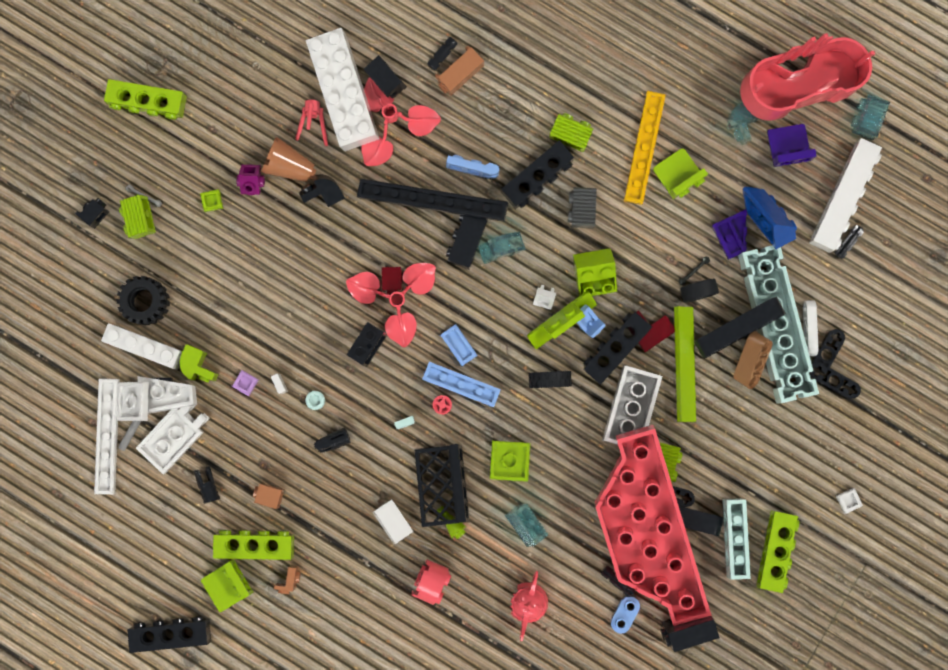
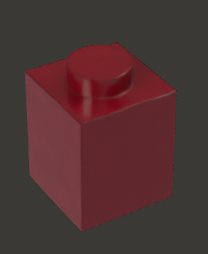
M382 267L383 292H387L390 295L395 291H403L401 267Z

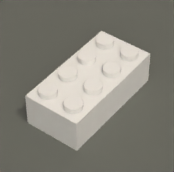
M629 366L622 367L602 441L618 445L616 435L649 426L662 376Z

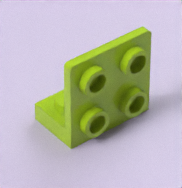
M234 559L201 579L203 586L220 613L254 593Z

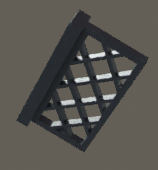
M451 444L450 446L414 450L422 527L470 522L462 445ZM449 450V459L444 464L437 456L441 451ZM428 453L433 457L426 466L420 460V454ZM434 460L443 465L437 474L429 469ZM445 468L451 472V478L447 483L439 477ZM426 471L434 476L428 485L422 481V476ZM436 479L445 485L439 493L430 488ZM447 487L453 491V497L449 502L441 497ZM428 490L436 495L430 504L424 500V495ZM438 498L447 504L441 513L432 507ZM449 507L455 511L454 520H448L443 516ZM431 509L438 516L434 522L427 523L426 514Z

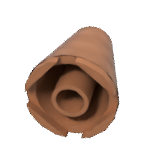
M276 137L261 172L307 182L308 179H313L312 176L315 175L316 169H314L315 164Z

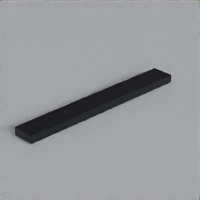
M361 178L357 198L502 222H505L509 204L506 201Z

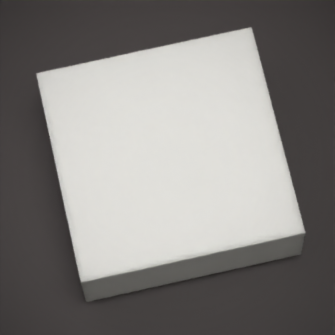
M277 373L271 376L279 394L288 392L281 374Z
M855 488L836 495L844 514L863 506Z

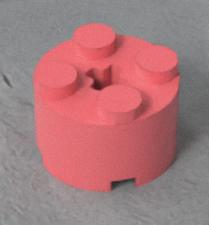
M426 559L425 563L427 566L422 565L414 584L417 586L416 591L412 590L411 596L432 605L435 603L440 604L443 597V586H447L451 578L450 572H448L449 568Z

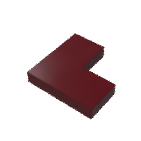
M637 311L636 313L646 321L641 312ZM666 315L653 323L650 331L638 343L644 353L675 332V327ZM627 327L632 336H634L635 330L632 327Z

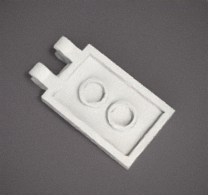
M196 405L170 410L136 447L163 475L204 433L200 428L210 418L205 413H201L195 420L189 412Z

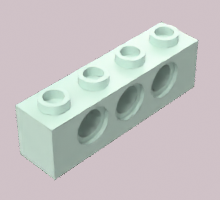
M722 499L726 577L731 580L751 579L746 499Z

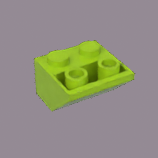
M611 248L573 255L579 296L586 291H589L592 296L617 292L615 260Z

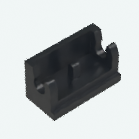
M379 55L363 69L387 97L390 96L393 99L402 90L407 88Z

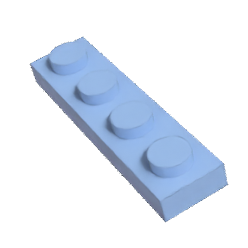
M432 362L428 363L422 378L424 381L491 407L495 406L501 390Z

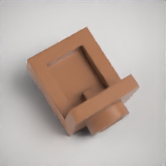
M291 565L288 567L286 584L276 583L274 585V589L278 590V593L290 594V592L296 589V583L300 582L301 572L298 571L299 566Z

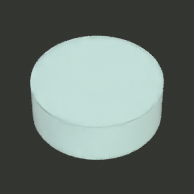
M311 391L306 396V405L312 410H319L325 404V396L319 391Z

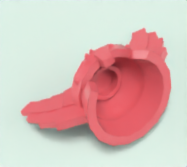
M538 571L533 575L531 583L524 582L518 584V591L511 598L512 605L510 607L513 610L511 614L522 622L520 641H523L527 624L541 619L548 608L546 592L537 585Z

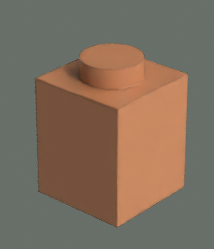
M261 483L259 487L256 486L254 489V503L278 509L285 489Z

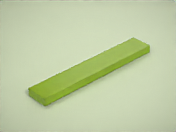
M677 306L674 307L677 422H696L693 307Z

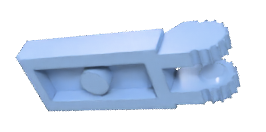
M448 155L446 162L447 169L479 177L496 179L499 175L500 168L493 163L484 165L478 160H464L459 155Z

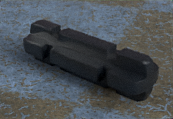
M449 37L445 41V45H442L433 55L434 58L428 61L427 65L434 71L437 70L440 66L439 63H443L451 53L450 50L457 46V42L453 38Z
M855 225L851 229L852 232H849L842 241L841 247L835 250V256L844 259L847 255L846 252H849L858 241L857 238L861 237L864 233L863 228L859 225Z
M606 566L602 570L601 575L606 579H610L609 582L620 591L623 590L627 597H631L634 594L635 589L618 582L616 572L614 573L612 568Z

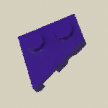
M746 209L712 225L713 231L728 260L747 251Z

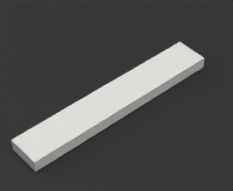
M99 379L94 494H115L118 437L117 395L120 379Z

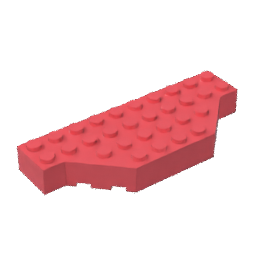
M654 425L616 435L621 455L595 500V507L618 582L632 587L637 592L667 607L673 626L712 616Z

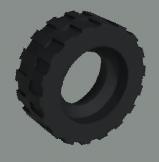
M571 371L528 373L529 388L572 386Z

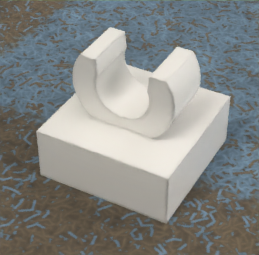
M541 285L537 289L533 305L551 310L556 296L554 288L548 291L544 290V285Z

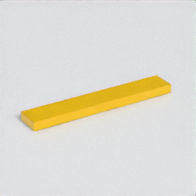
M652 91L646 92L624 202L643 205L666 94Z

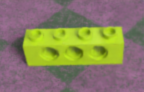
M108 79L104 102L109 105V108L114 110L125 108L132 113L139 114L140 111L147 112L146 114L158 117V114L165 115V118L176 120L177 117L183 118L187 96L182 91ZM130 94V99L123 101L124 96ZM149 97V101L146 104H142L143 98ZM168 100L165 107H160L162 101Z
M771 510L756 583L758 588L783 593L784 589L787 588V571L792 566L791 550L794 551L796 545L794 535L795 531H798L800 524L799 520H797L798 516ZM784 527L787 533L785 537L780 538L778 532ZM782 547V555L776 557L775 549ZM774 566L779 568V573L776 576L771 574V569Z
M219 530V533L213 536V559L291 560L294 558V535H289V531H277V534H270V531H258V534H250L249 530H240L239 534H231V530ZM232 539L238 541V549L231 547L230 542ZM252 539L258 542L257 550L252 549L249 545ZM270 540L277 542L278 547L276 550H272L269 547Z

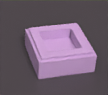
M241 370L232 387L250 396L259 379Z

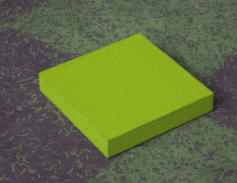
M492 441L490 479L528 482L530 443Z

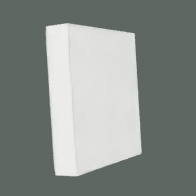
M118 382L117 421H148L149 382Z

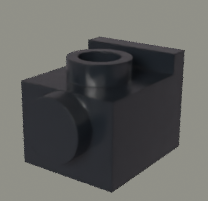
M97 198L96 200L88 201L83 206V211H77L75 214L95 229L110 211L105 208L107 204L100 198Z

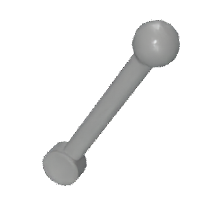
M131 185L126 186V190L130 193L133 192L137 195L147 196L134 189ZM147 196L148 201L154 203L156 207L162 205L160 200Z

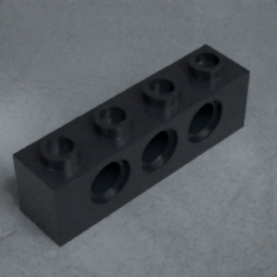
M559 140L501 189V193L515 210L518 207L522 209L530 202L529 198L532 195L537 196L544 190L543 186L548 182L552 184L559 177L558 173L562 170L566 172L573 166L574 156ZM554 160L558 163V167L550 168L548 162ZM537 172L542 173L544 176L540 181L535 180L533 177ZM525 184L530 190L522 193L519 190V186Z
M629 312L622 320L624 322L623 326L620 329L616 326L609 334L611 339L607 343L603 341L596 349L598 351L597 355L594 358L590 355L583 363L586 366L583 370L600 385L652 328L636 312L633 314ZM626 327H632L635 330V335L632 338L624 336L623 332ZM614 341L622 344L620 352L615 353L611 350V344ZM600 356L608 357L609 364L606 367H601L598 364Z
M203 616L192 617L190 621H184V618L172 619L171 623H165V620L153 621L152 625H145V622L134 623L133 627L127 629L129 653L208 645L211 643L210 620L203 619ZM186 627H190L192 629V636L186 635ZM166 629L172 630L173 638L166 636ZM147 631L154 634L153 640L147 638Z

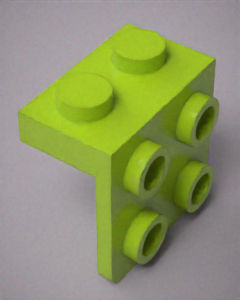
M683 148L653 168L654 173L673 200L678 196L680 198L690 193L689 189L694 185L696 188L706 182L705 177L708 175L704 168L702 170L698 169Z

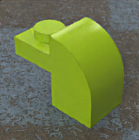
M188 344L185 345L180 357V369L188 379L195 381L197 375H199L198 379L209 383L210 380L216 381L219 375L201 367L207 352Z

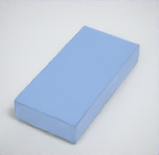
M456 324L440 335L461 366H464L478 356Z

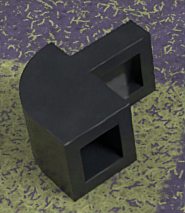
M323 174L312 176L315 184H307L299 192L304 203L321 194L328 207L345 199L337 182L330 176Z

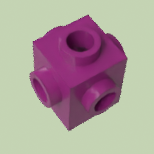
M241 164L239 175L236 178L237 187H240L241 194L260 195L261 188L265 186V176L261 175V165Z

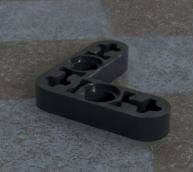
M834 329L826 334L818 349L817 356H814L811 361L812 368L820 367L819 371L827 374L824 381L822 380L824 376L820 374L815 376L814 371L809 372L811 379H816V382L841 396L854 399L861 393L859 384L830 368L845 341L844 333L841 330ZM838 334L837 338L840 340L835 341L832 347L826 346V343L829 345L833 341L831 335ZM824 349L829 350L831 353L829 360H824L821 356ZM832 375L837 376L839 379L837 386H832L829 383V378ZM842 385H845L847 387L854 386L853 390L855 391V393H851L849 395V390H847L846 388H841Z

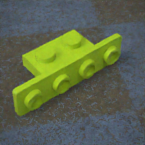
M584 292L527 334V338L533 347L538 349L550 339L557 338L583 319L585 315L580 309L585 304L591 309L597 305L590 292Z

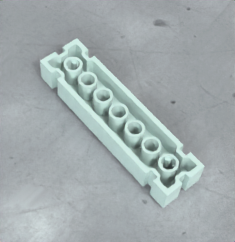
M773 245L761 249L759 254L757 249L738 255L741 270H747L748 275L744 277V282L751 308L753 309L777 296L786 313L781 318L757 330L758 333L773 343L766 366L770 381H775L777 388L773 389L776 404L797 400V394L798 398L819 394L816 379H810L809 372H812L813 368L786 266L781 267L780 260L784 259L781 247L775 249ZM760 266L766 267L767 270H761ZM790 378H795L796 382L790 383Z

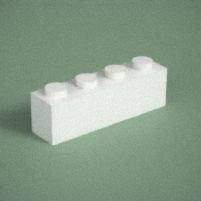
M108 323L101 340L102 342L172 369H179L180 357L183 351Z

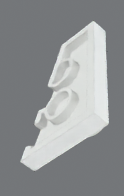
M137 376L138 382H149L148 414L197 405L196 388L194 385Z

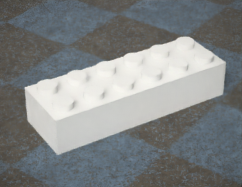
M338 28L306 40L340 148L347 151L379 140L377 128L346 33L342 28Z

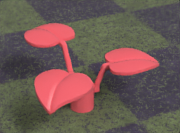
M368 78L364 91L370 110L372 112H379L382 109L385 121L383 138L379 136V140L362 145L364 164L366 166H378L391 158L393 145L391 142L385 141L388 123H394L400 117L409 122L408 129L412 134L425 136L431 133L441 122V117L433 109L422 105L411 107L408 111L409 118L405 117L392 104L394 98L387 97L375 82Z
M417 263L409 266L402 276L403 281L408 286L402 292L395 291L390 295L377 291L380 287V281L371 272H362L348 278L346 285L350 294L363 304L373 303L376 294L389 298L390 304L397 308V315H392L387 319L385 323L386 334L400 346L406 347L415 335L417 324L411 313L407 312L401 315L400 306L405 302L404 295L410 288L415 294L428 293L434 285L436 267L429 263Z

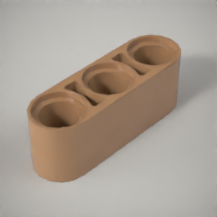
M756 331L752 332L746 340L734 373V379L748 389H753L760 380L773 345L771 340Z

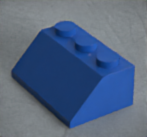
M742 188L747 214L775 249L796 239V224L793 220L787 218L786 212L782 207L779 208L772 195H768L764 189Z

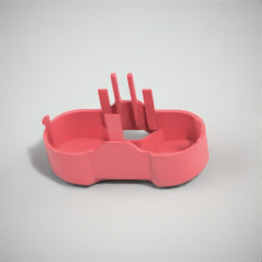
M828 33L823 34L817 41L815 37H811L802 46L792 47L788 52L768 57L758 62L742 80L740 87L742 102L746 109L755 117L772 121L785 117L792 110L826 100L835 103L844 100L864 86L869 80L872 73L871 57L876 55L875 51L868 53L862 44L851 38L840 37L832 39L833 36L829 37ZM800 56H803V58L809 57L804 69L791 72L778 65L786 60L791 59V61H794Z

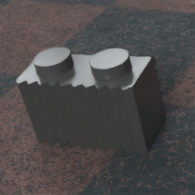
M574 187L573 192H569V204H572V211H568V222H571V228L593 229L595 227L597 188Z

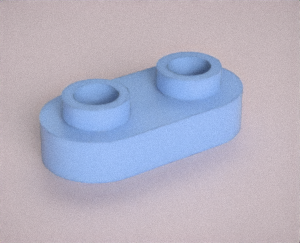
M625 596L620 601L611 618V627L615 632L622 634L630 629L640 610V603L635 597ZM629 603H633L634 605L633 609L631 610L627 609V605ZM620 620L624 621L623 627L618 626Z

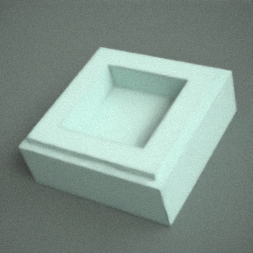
M413 416L394 422L396 429L399 430L415 424V419Z

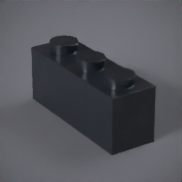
M460 215L459 221L461 225L459 229L456 228L452 239H455L453 247H448L446 257H449L448 263L470 270L488 219Z

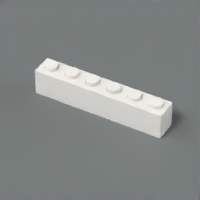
M863 138L856 141L809 244L828 253L835 249L838 250L842 243L841 235L850 226L848 220L851 215L855 214L858 208L856 203L859 198L863 197L866 188H864L866 181L869 182L874 174L872 168L881 159L882 154H880L882 147Z

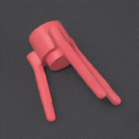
M305 101V107L302 108V116L295 138L296 141L300 138L305 117H307L306 129L310 130L311 119L317 118V115H319L324 145L328 146L323 108H320L319 101Z

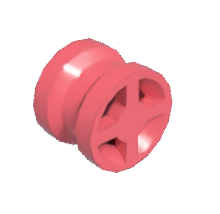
M445 395L437 396L433 401L435 412L443 415L450 412L452 402L449 397Z

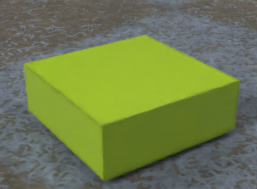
M219 189L200 193L204 212L224 209Z

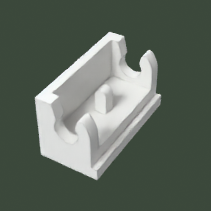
M392 499L372 512L393 544L398 543L413 532Z

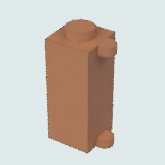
M465 47L466 52L441 75L437 73L434 76L438 80V87L445 94L448 92L452 96L484 67V60L472 47Z

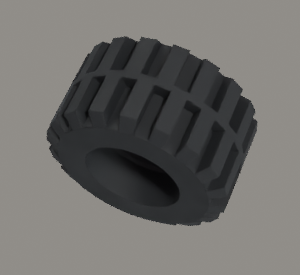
M135 276L133 280H126V285H121L122 291L117 293L120 299H116V302L120 305L118 307L119 312H122V316L128 319V321L147 326L151 323H158L157 320H162L164 318L162 315L164 313L167 314L168 310L166 307L170 306V302L167 299L170 297L166 293L167 289L159 281L146 276ZM148 290L152 294V304L146 311L139 312L135 307V298L139 292Z

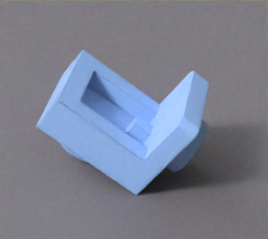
M585 304L580 309L585 317L578 321L577 324L583 332L594 338L606 325Z

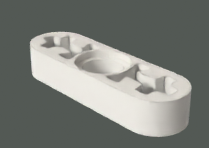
M815 300L803 302L804 337L809 356H817V306Z

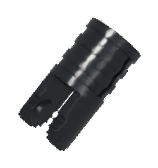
M343 427L314 442V447L318 452L325 453L350 444L351 440L346 428Z
M210 466L205 467V473L208 478L206 483H203L199 470L193 471L202 495L203 504L221 499L218 495Z

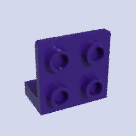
M805 124L769 129L767 131L774 167L809 162L817 157L816 150H810Z

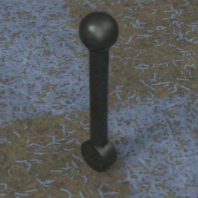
M703 257L700 264L684 278L679 279V284L685 285L686 281L704 264L710 262L709 257Z

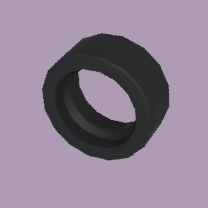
M715 278L699 281L680 288L684 303L704 299L719 293Z

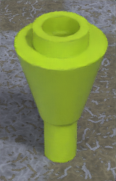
M441 506L437 509V511L441 513L444 507ZM447 510L443 514V516L448 520L455 519V517L450 515L447 512ZM463 523L446 525L451 539H459L466 533L464 529L467 526Z

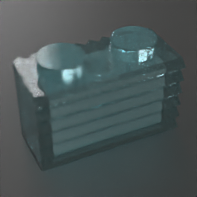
M870 94L865 98H861L857 109H860L858 116H854L851 123L853 127L852 133L870 140L876 139L890 102Z
M525 503L517 505L505 516L526 547L537 545L548 536L546 529H543L544 526H541L539 520H537L535 513H532L533 510H530L528 504Z

